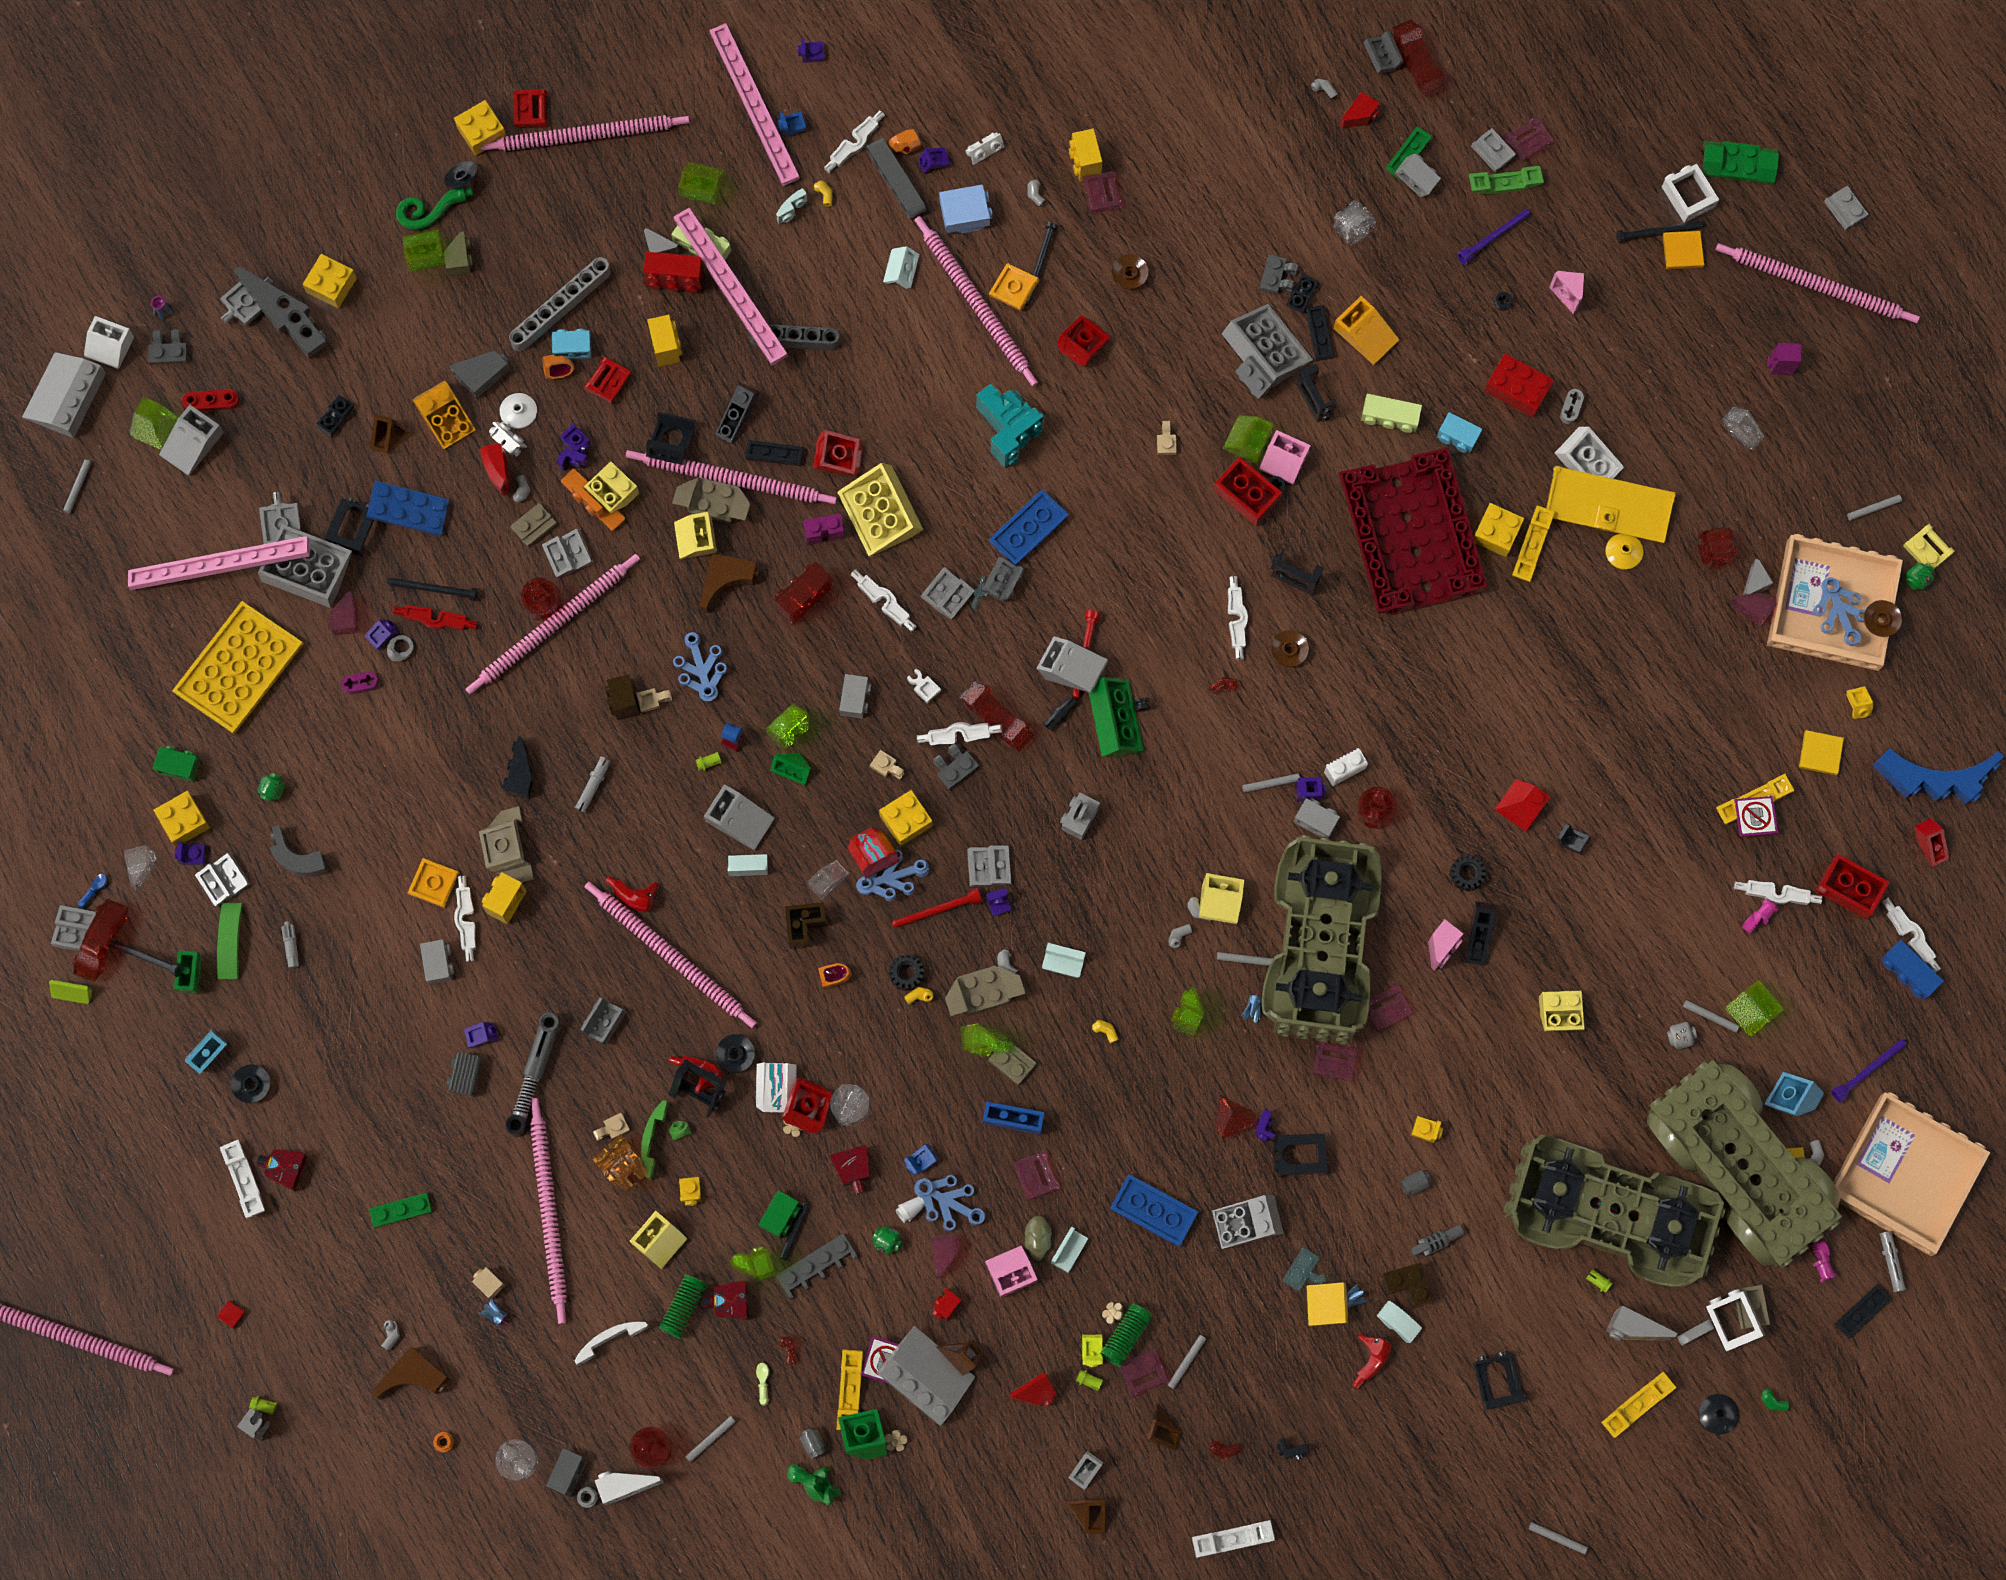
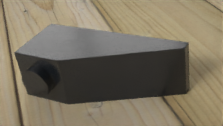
M1475 901L1465 963L1485 965L1496 912L1494 904Z

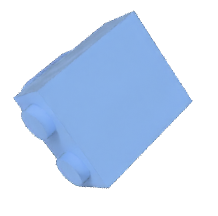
M983 185L939 192L946 233H968L982 230L985 226H990V219L993 218L991 207L987 208L986 202H989L988 192L984 191Z

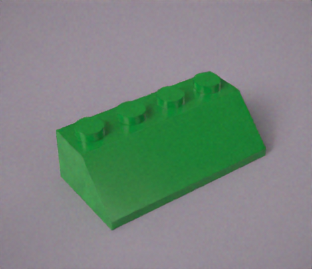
M1100 678L1092 693L1089 692L1102 757L1116 758L1144 752L1129 679Z

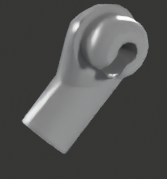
M1318 78L1311 84L1312 89L1316 92L1319 89L1325 90L1330 99L1338 94L1328 80Z
M1032 180L1027 185L1028 197L1041 207L1046 200L1038 194L1040 182Z
M524 475L516 477L519 488L514 493L513 499L517 503L524 501L530 493V487Z
M1196 897L1190 898L1188 909L1192 916L1210 921V919L1199 918V899Z
M1187 924L1172 930L1168 940L1171 947H1180L1182 937L1192 933L1190 925Z
M1005 949L999 952L997 955L998 966L1017 974L1018 970L1009 963L1010 952Z
M1820 1140L1810 1142L1813 1154L1808 1159L1820 1166L1824 1153Z
M387 1320L384 1323L387 1338L381 1346L390 1351L399 1339L400 1333L397 1323Z

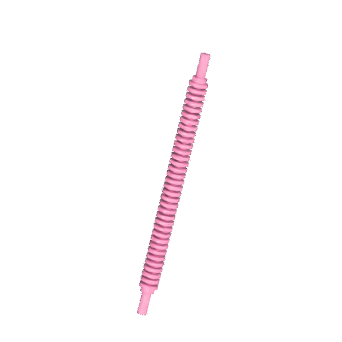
M663 115V119H661V116H658L659 120H657L655 116L653 121L652 117H649V121H647V118H644V122L642 118L639 119L640 122L635 119V123H633V120H630V124H628V120H625V124H623V121H620V125L617 121L615 126L613 122H611V126H609V123H606V127L604 123L601 124V127L599 124H596L597 128H595V125H592V129H590V125H587V129H585V126H582V130L579 126L577 127L578 131L573 127V131H571V128H568V132H566V128H564L563 132L561 129H558V133L556 130H553L554 134H552V131L549 130V134H547V131H544V135L542 132H539V136L537 132H534V136L533 133H530V137L526 133L525 138L523 134H520V138L518 135H515V139L511 135V139H509V136H506V140H504V137H501L497 141L482 146L480 151L499 149L504 152L506 147L508 151H511V147L512 150H516L515 146L519 150L520 146H522V149H525V145L527 148H530V144L534 148V144H536V147H539V143H541L542 147L544 142L546 146H549V142L551 145H554L553 141L557 145L559 140L560 144H563V140L565 143H568V139L572 143V139L577 142V138H579V141H582V137H584V141H587V137L589 140H592L591 136L595 140L597 135L598 139H601V135H603V138H606V134L610 138L611 134L613 137H616L615 133H617V136H620V132H622V136H625V132H627V135H630V131L633 135L635 134L634 130L639 134V130H641V133H644V129H646V133H648L649 129L651 132H654L653 128H655V131H658V127H660V131H663V127H665V130H668L672 125L689 123V117L670 118V116L666 117V115Z
M921 216L917 217L915 222L924 233V241L933 254H935V257L943 265L945 271L957 288H959L965 299H967L969 305L983 322L989 333H991V336L1008 360H1010L1016 371L1023 373L1032 387L1036 386L1038 381L1029 370V362L1015 345V342L1012 341L1010 335L998 318H996L990 307H988V304L966 273H964L959 263L953 258V255L942 239H940L937 232L932 229L930 230Z
M1719 243L1717 244V251L1733 256L1732 258L1736 259V262L1741 259V264L1745 261L1744 265H1748L1750 262V267L1755 264V269L1759 266L1758 270L1761 271L1763 267V272H1766L1768 269L1767 273L1770 274L1773 271L1772 275H1775L1777 272V277H1780V274H1782V279L1786 276V280H1789L1791 277V282L1796 279V284L1799 281V285L1805 283L1804 287H1807L1809 284V288L1811 289L1814 286L1813 290L1815 291L1818 287V292H1821L1823 289L1822 293L1825 294L1828 291L1827 295L1829 296L1832 292V297H1835L1837 294L1836 298L1839 299L1840 296L1841 300L1846 298L1845 302L1851 299V304L1854 301L1856 306L1860 303L1859 307H1862L1864 304L1865 309L1869 306L1868 310L1871 311L1873 308V312H1876L1878 309V314L1882 312V315L1885 316L1887 313V317L1891 316L1892 319H1899L1900 317L1917 323L1920 316L1903 311V308H1900L1898 304L1895 306V303H1892L1889 306V301L1885 304L1886 300L1883 299L1880 302L1881 298L1879 297L1876 301V296H1873L1871 299L1872 295L1869 294L1867 297V293H1864L1862 296V291L1858 293V290L1855 289L1853 292V288H1850L1848 291V286L1843 289V284L1840 287V283L1834 285L1835 281H1832L1830 284V280L1828 279L1825 282L1826 278L1824 277L1821 281V276H1818L1816 279L1817 275L1814 274L1811 277L1812 273L1810 272L1807 276V271H1804L1802 274V269L1797 272L1798 268H1795L1793 271V266L1788 269L1789 265L1786 264L1785 267V263L1779 265L1780 261L1774 264V259L1770 262L1771 258L1768 257L1766 261V256H1763L1761 259L1762 255L1759 254L1756 257L1757 253L1755 252L1752 256V251H1749L1747 254V249L1742 252L1743 248L1733 249Z
M629 450L626 452L627 458L643 461L647 466L652 464L654 468L660 469L661 467L664 470L666 467L667 471L671 468L672 472L679 473L680 471L681 474L685 472V475H689L690 472V476H699V478L704 476V479L709 477V480H718L721 483L722 480L723 483L728 481L730 485L733 481L734 486L737 484L738 487L742 485L743 488H746L747 485V489H750L752 486V490L760 491L761 489V492L766 490V493H770L771 490V494H774L776 491V495L784 496L785 494L787 498L790 495L792 499L795 495V499L798 500L799 498L800 501L804 499L805 502H808L809 499V503L822 501L835 504L837 497L820 494L819 491H815V488H812L810 491L811 488L807 487L806 489V486H802L801 489V485H797L796 488V484H793L791 487V483L787 484V482L782 484V481H778L777 484L775 479L772 483L770 478L768 480V478L764 477L763 479L760 476L758 479L757 475L753 478V474L745 473L744 475V472L739 474V471H735L734 474V470H731L729 473V469L721 468L720 470V467L715 469L713 465L710 469L708 464L706 466L704 463L701 465V463L697 462L696 465L695 461L691 464V460L687 461L684 459L683 465L646 457V453L643 454Z
M633 555L622 565L613 566L614 570L612 568L609 570L611 574L607 571V577L604 574L602 578L599 577L598 581H594V584L586 588L587 591L583 590V594L579 593V597H574L575 600H571L572 604L568 602V607L564 605V610L560 608V613L558 611L555 612L557 616L553 614L551 616L553 620L549 617L547 619L549 623L545 620L543 622L545 626L540 624L541 629L536 627L538 632L533 630L532 633L534 635L529 633L528 636L530 638L525 636L524 639L526 641L521 639L520 642L522 644L518 642L516 643L518 647L515 645L512 647L514 651L510 648V654L506 651V657L502 654V660L497 658L499 663L494 661L493 664L495 666L490 664L489 667L491 669L486 667L485 670L487 672L482 670V674L479 675L480 678L465 689L468 694L471 695L484 683H492L491 678L496 680L495 675L497 677L501 676L499 672L503 674V668L507 671V665L511 668V663L513 665L516 664L515 660L519 661V657L523 658V654L527 655V651L531 652V648L535 649V645L538 646L540 645L539 642L542 643L543 639H547L546 635L550 637V632L552 634L555 633L554 629L557 631L559 629L558 626L561 628L563 626L562 623L565 625L567 623L566 620L569 622L571 620L569 616L574 618L573 613L577 615V610L581 612V607L585 609V604L589 606L590 603L588 601L594 602L592 598L596 600L598 598L596 594L600 597L601 593L604 594L605 590H609V587H613V584H616L617 581L619 582L621 580L620 577L623 579L627 573L626 571L640 560L638 555Z
M590 881L585 885V888L598 898L601 907L607 910L608 913H611L612 916H615L632 933L634 932V935H638V938L645 942L646 945H649L651 949L653 948V951H657V954L664 958L665 961H668L670 965L672 964V967H676V970L680 971L679 973L684 974L685 978L687 977L689 981L691 980V983L699 987L700 990H703V993L710 997L711 1000H714L715 1003H718L720 1007L722 1006L723 1010L726 1009L727 1013L730 1012V1016L739 1017L751 1028L755 1027L757 1022L743 1011L742 1004L734 1000L732 996L730 997L729 993L726 994V991L718 987L717 983L714 984L715 982L710 977L703 974L701 970L699 971V968L692 964L691 961H688L686 957L684 958L682 954L680 955L679 951L676 952L672 945H669L667 941L665 942L663 938L661 939L660 935H657L641 919L634 916L635 914L631 913L629 909L627 910L615 897H612L610 893L601 892Z
M533 1098L531 1099L533 1118L531 1119L530 1127L532 1128L530 1130L533 1132L531 1137H534L532 1142H535L532 1143V1146L535 1147L533 1152H536L534 1157H537L534 1159V1162H538L535 1163V1167H539L535 1170L537 1172L536 1177L538 1178L537 1183H539L537 1187L540 1188L538 1193H541L539 1198H542L539 1199V1203H543L540 1204V1208H544L540 1211L545 1213L541 1215V1218H545L542 1220L544 1224L542 1227L545 1229L543 1234H546L544 1239H547L544 1240V1243L548 1244L545 1245V1249H549L546 1250V1254H550L546 1256V1259H551L547 1261V1264L550 1265L547 1268L551 1270L548 1271V1275H552L549 1276V1280H553L549 1284L554 1285L550 1287V1290H554L551 1292V1295L554 1296L551 1297V1300L554 1301V1305L557 1308L558 1324H565L564 1303H566L567 1295L563 1294H566L567 1291L562 1290L566 1288V1285H562L565 1283L563 1279L565 1275L561 1274L564 1273V1269H560L563 1268V1264H559L563 1262V1259H558L562 1257V1254H558L562 1251L559 1248L561 1244L558 1243L560 1238H557L560 1235L556 1233L559 1232V1228H555L558 1227V1223H554L558 1219L553 1218L557 1216V1213H555L556 1208L554 1207L556 1203L553 1202L555 1197H552L554 1192H551L554 1191V1187H550L553 1186V1182H549L553 1179L548 1177L552 1175V1172H548L551 1171V1167H549L551 1163L549 1162V1151H547L549 1147L546 1146L548 1145V1141H546L548 1139L545 1136L547 1131H544L546 1126H543L546 1123L540 1114L539 1099Z
M0 1304V1321L19 1328L22 1327V1329H27L54 1340L56 1339L62 1343L66 1342L68 1345L85 1349V1351H90L97 1355L100 1354V1356H105V1358L119 1361L131 1367L134 1366V1368H139L140 1370L144 1369L146 1372L155 1370L172 1376L174 1368L156 1363L152 1356L148 1357L146 1354L143 1355V1353L129 1350V1348H124L117 1344L114 1345V1343H109V1341L95 1338L83 1332L80 1333V1331H75L54 1322L51 1323V1321H46L40 1317Z

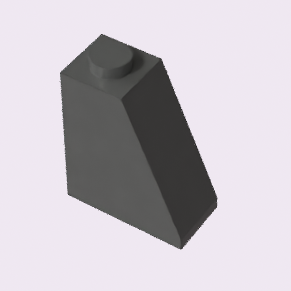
M496 351L452 364L449 367L452 375L476 399L510 370L508 359L503 354L499 355Z

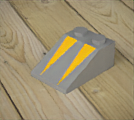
M1624 1306L1615 1310L1606 1332L1610 1333L1609 1336L1617 1341H1621V1339L1669 1341L1677 1335L1676 1332Z

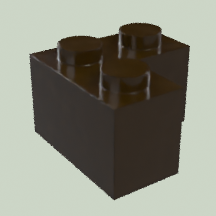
M629 674L608 679V686L605 687L607 698L610 697L607 701L612 716L616 715L618 721L640 715Z
M824 902L785 906L790 949L809 947L807 928L827 926Z
M1421 1263L1389 1271L1381 1275L1386 1295L1405 1290L1411 1309L1430 1304L1433 1301Z

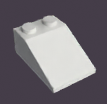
M1578 427L1555 452L1556 456L1568 469L1613 479L1624 468L1590 427Z
M610 1471L598 1475L599 1479L595 1480L602 1502L607 1506L664 1483L663 1479L657 1476L621 1474Z

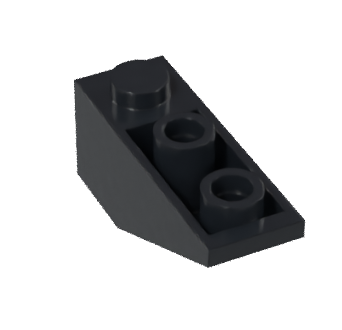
M739 384L715 435L732 443L751 413L760 392L746 384Z
M518 736L517 741H514L512 745V752L514 754L513 758L509 759L507 770L509 774L508 778H504L503 789H505L504 791L508 796L529 800L534 780L524 740L521 736Z

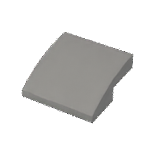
M575 529L562 537L557 536L542 544L556 578L566 576L594 563L579 529Z
M944 567L920 597L940 613L952 619L975 590Z
M1009 846L969 847L967 849L970 887L1011 884Z
M231 853L225 854L214 864H208L195 874L214 906L224 903L251 885Z
M60 905L55 920L56 928L51 945L53 947L90 953L97 927L98 912Z

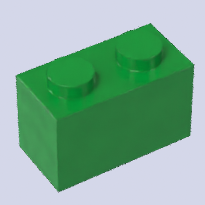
M166 746V748L159 747L152 769L158 774L194 782L200 760L195 756V753L190 751L182 753L171 746Z
M178 951L177 963L182 964L184 970L179 977H175L174 990L179 994L198 995L202 956L198 952Z
M778 1190L759 1222V1227L779 1239L782 1235L786 1236L791 1227L789 1225L791 1218L795 1219L801 1209L798 1207L799 1202Z

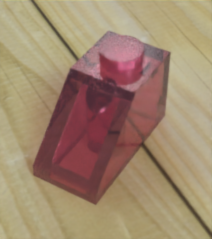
M347 592L330 611L328 628L332 630L335 636L357 633L355 597L352 592Z
M1763 593L1735 596L1730 603V606L1759 626L1764 623L1777 605L1771 596L1764 595Z
M955 1234L931 1237L937 1279L942 1278L957 1258V1251H961L960 1239H955Z

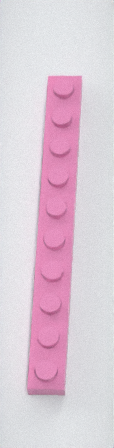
M725 23L711 29V37L782 186L799 180L794 164L727 24Z
M688 208L674 216L675 222L697 255L702 258L703 264L770 364L774 365L788 356L786 351L691 209Z
M307 536L128 570V587L130 590L308 557L310 556V539Z

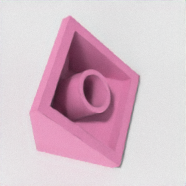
M1557 271L1549 287L1573 314L1576 313L1582 300L1584 273Z

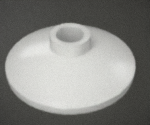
M511 394L503 400L500 406V416L502 421L509 427L522 429L528 427L535 420L537 406L535 401L526 394ZM517 406L521 407L519 411H515L514 408Z

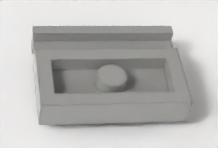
M1492 128L1471 145L1494 172H1497L1498 169L1502 168L1516 156L1515 152Z
M1848 186L1824 201L1845 230L1864 220L1869 215Z

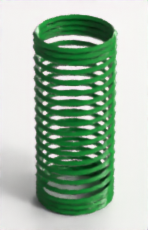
M684 1274L685 1276L681 1282L682 1285H679L680 1288L676 1291V1298H673L674 1301H671L672 1304L668 1308L670 1311H667L668 1314H665L666 1317H663L664 1320L659 1325V1329L679 1339H682L681 1337H683L684 1332L674 1327L683 1331L686 1330L674 1323L685 1328L687 1326L674 1319L687 1325L689 1324L688 1322L676 1316L690 1321V1319L677 1312L692 1318V1316L679 1309L693 1315L692 1312L681 1306L695 1311L683 1303L697 1308L685 1300L696 1305L698 1303L687 1297L700 1302V1300L687 1293L701 1299L700 1296L689 1290L703 1295L691 1287L705 1292L704 1290L707 1288L706 1283L688 1274Z
M1134 1303L1131 1304L1120 1321L1121 1323L1118 1324L1119 1326H1117V1329H1115V1332H1113V1335H1111V1338H1109V1341H1107V1344H1105V1347L1100 1352L1101 1356L1110 1363L1122 1367L1128 1357L1127 1355L1130 1354L1129 1352L1132 1351L1131 1349L1134 1348L1133 1346H1135V1343H1137V1340L1145 1331L1144 1328H1147L1146 1325H1149L1148 1322H1151L1153 1316L1141 1306Z

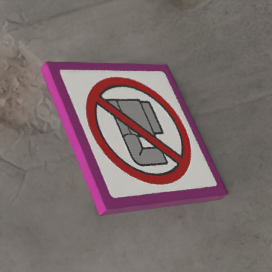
M1773 796L1734 799L1740 837L1778 834Z
M872 1336L860 1375L887 1383L876 1372L899 1344Z

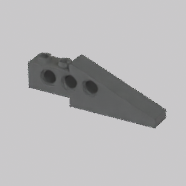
M240 266L234 270L235 277L280 334L287 330L308 359L327 346L325 341L327 337L322 330L318 331L314 325L316 323L308 315L310 314V309L307 305ZM283 302L290 304L288 308H281L280 305ZM294 317L301 318V320L298 323H293L291 321ZM306 331L312 332L310 337L302 336Z

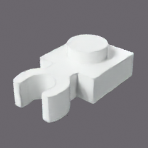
M915 669L914 672L918 678L912 679L908 676L907 680L910 684L917 685L914 691L928 704L941 692V689L928 676L923 679L921 672Z

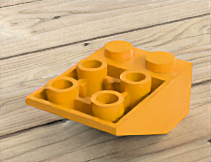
M1362 296L1335 320L1333 329L1373 365L1399 341L1377 310Z
M442 381L412 399L443 449L475 431L474 426L446 381Z

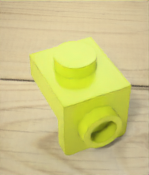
M1082 1335L1083 1365L1096 1367L1103 1364V1357L1100 1354L1102 1351V1335Z

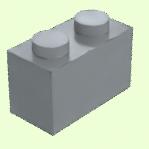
M1416 154L1406 157L1395 172L1420 198L1428 195L1441 179L1437 172L1425 164L1424 159Z
M845 674L839 709L840 716L863 719V713H867L868 702H865L866 695H870L871 691L868 677Z
M1306 798L1294 819V823L1321 838L1328 839L1340 816L1330 808L1325 809L1321 807L1318 801Z
M443 939L421 943L424 973L428 985L452 981L451 975L454 974L452 963H449L448 956H451L449 944L446 945Z

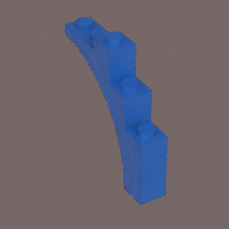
M1889 749L1875 762L1873 767L1905 798L1910 794L1914 796L1922 788L1937 801L1940 797L1944 799L1952 791L1966 805L1970 800L1974 803L1982 795L1979 791L1983 788L1981 784L1989 777L1987 773L1990 770L1994 772L2002 764L1999 761L2004 756L1998 751L1988 760L1974 767L1956 771H1939L1917 766L1900 757L1892 749Z

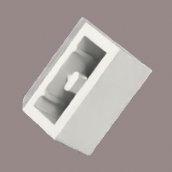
M95 316L87 332L84 356L119 369L134 336L129 328Z

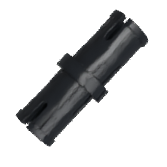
M1067 696L1059 707H1055L1051 716L1043 722L1045 727L1051 723L1048 730L1053 731L1061 720L1066 719L1069 711L1077 705L1075 700L1069 704L1072 699L1071 696Z

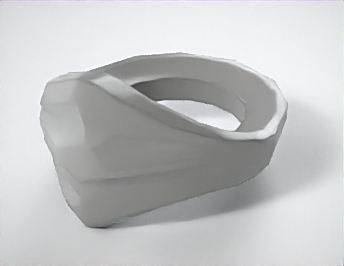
M404 635L392 638L387 646V654L390 660L400 662L409 658L414 649L413 642ZM405 640L409 644V649L406 652L398 653L393 649L395 642Z

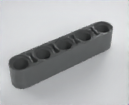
M880 138L867 145L868 155L907 217L911 220L926 212L924 202L885 140Z
M768 324L774 334L780 335L777 339L783 348L831 351L837 349L840 344L839 333L833 328ZM748 331L751 344L758 346ZM792 335L799 336L797 339L790 338ZM810 336L817 337V339L813 341L809 340L808 338ZM829 337L835 338L833 342L827 341Z

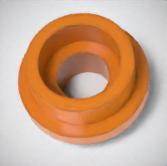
M440 1432L435 1436L433 1444L437 1451L448 1452L454 1445V1439L451 1434ZM447 1439V1445L442 1446L441 1440Z

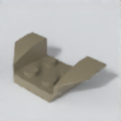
M699 477L678 486L672 504L687 507L688 512L692 515L709 512L712 520L725 523L732 522L733 518L745 521L750 507V503L738 486L704 478L699 479Z
M518 806L501 811L489 827L479 831L486 868L499 875L502 872L524 883L534 880L531 863L524 860L517 824H521L523 821L520 807Z
M992 966L956 978L945 1000L950 1016L964 1012L966 1015H971L1010 1002V998L1025 994V990L1019 975L1002 967Z

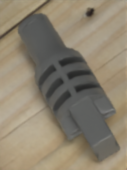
M1460 1225L1446 1231L1439 1230L1418 1240L1419 1245L1411 1248V1252L1414 1257L1423 1253L1425 1256H1428L1447 1247L1449 1242L1463 1236L1464 1232Z

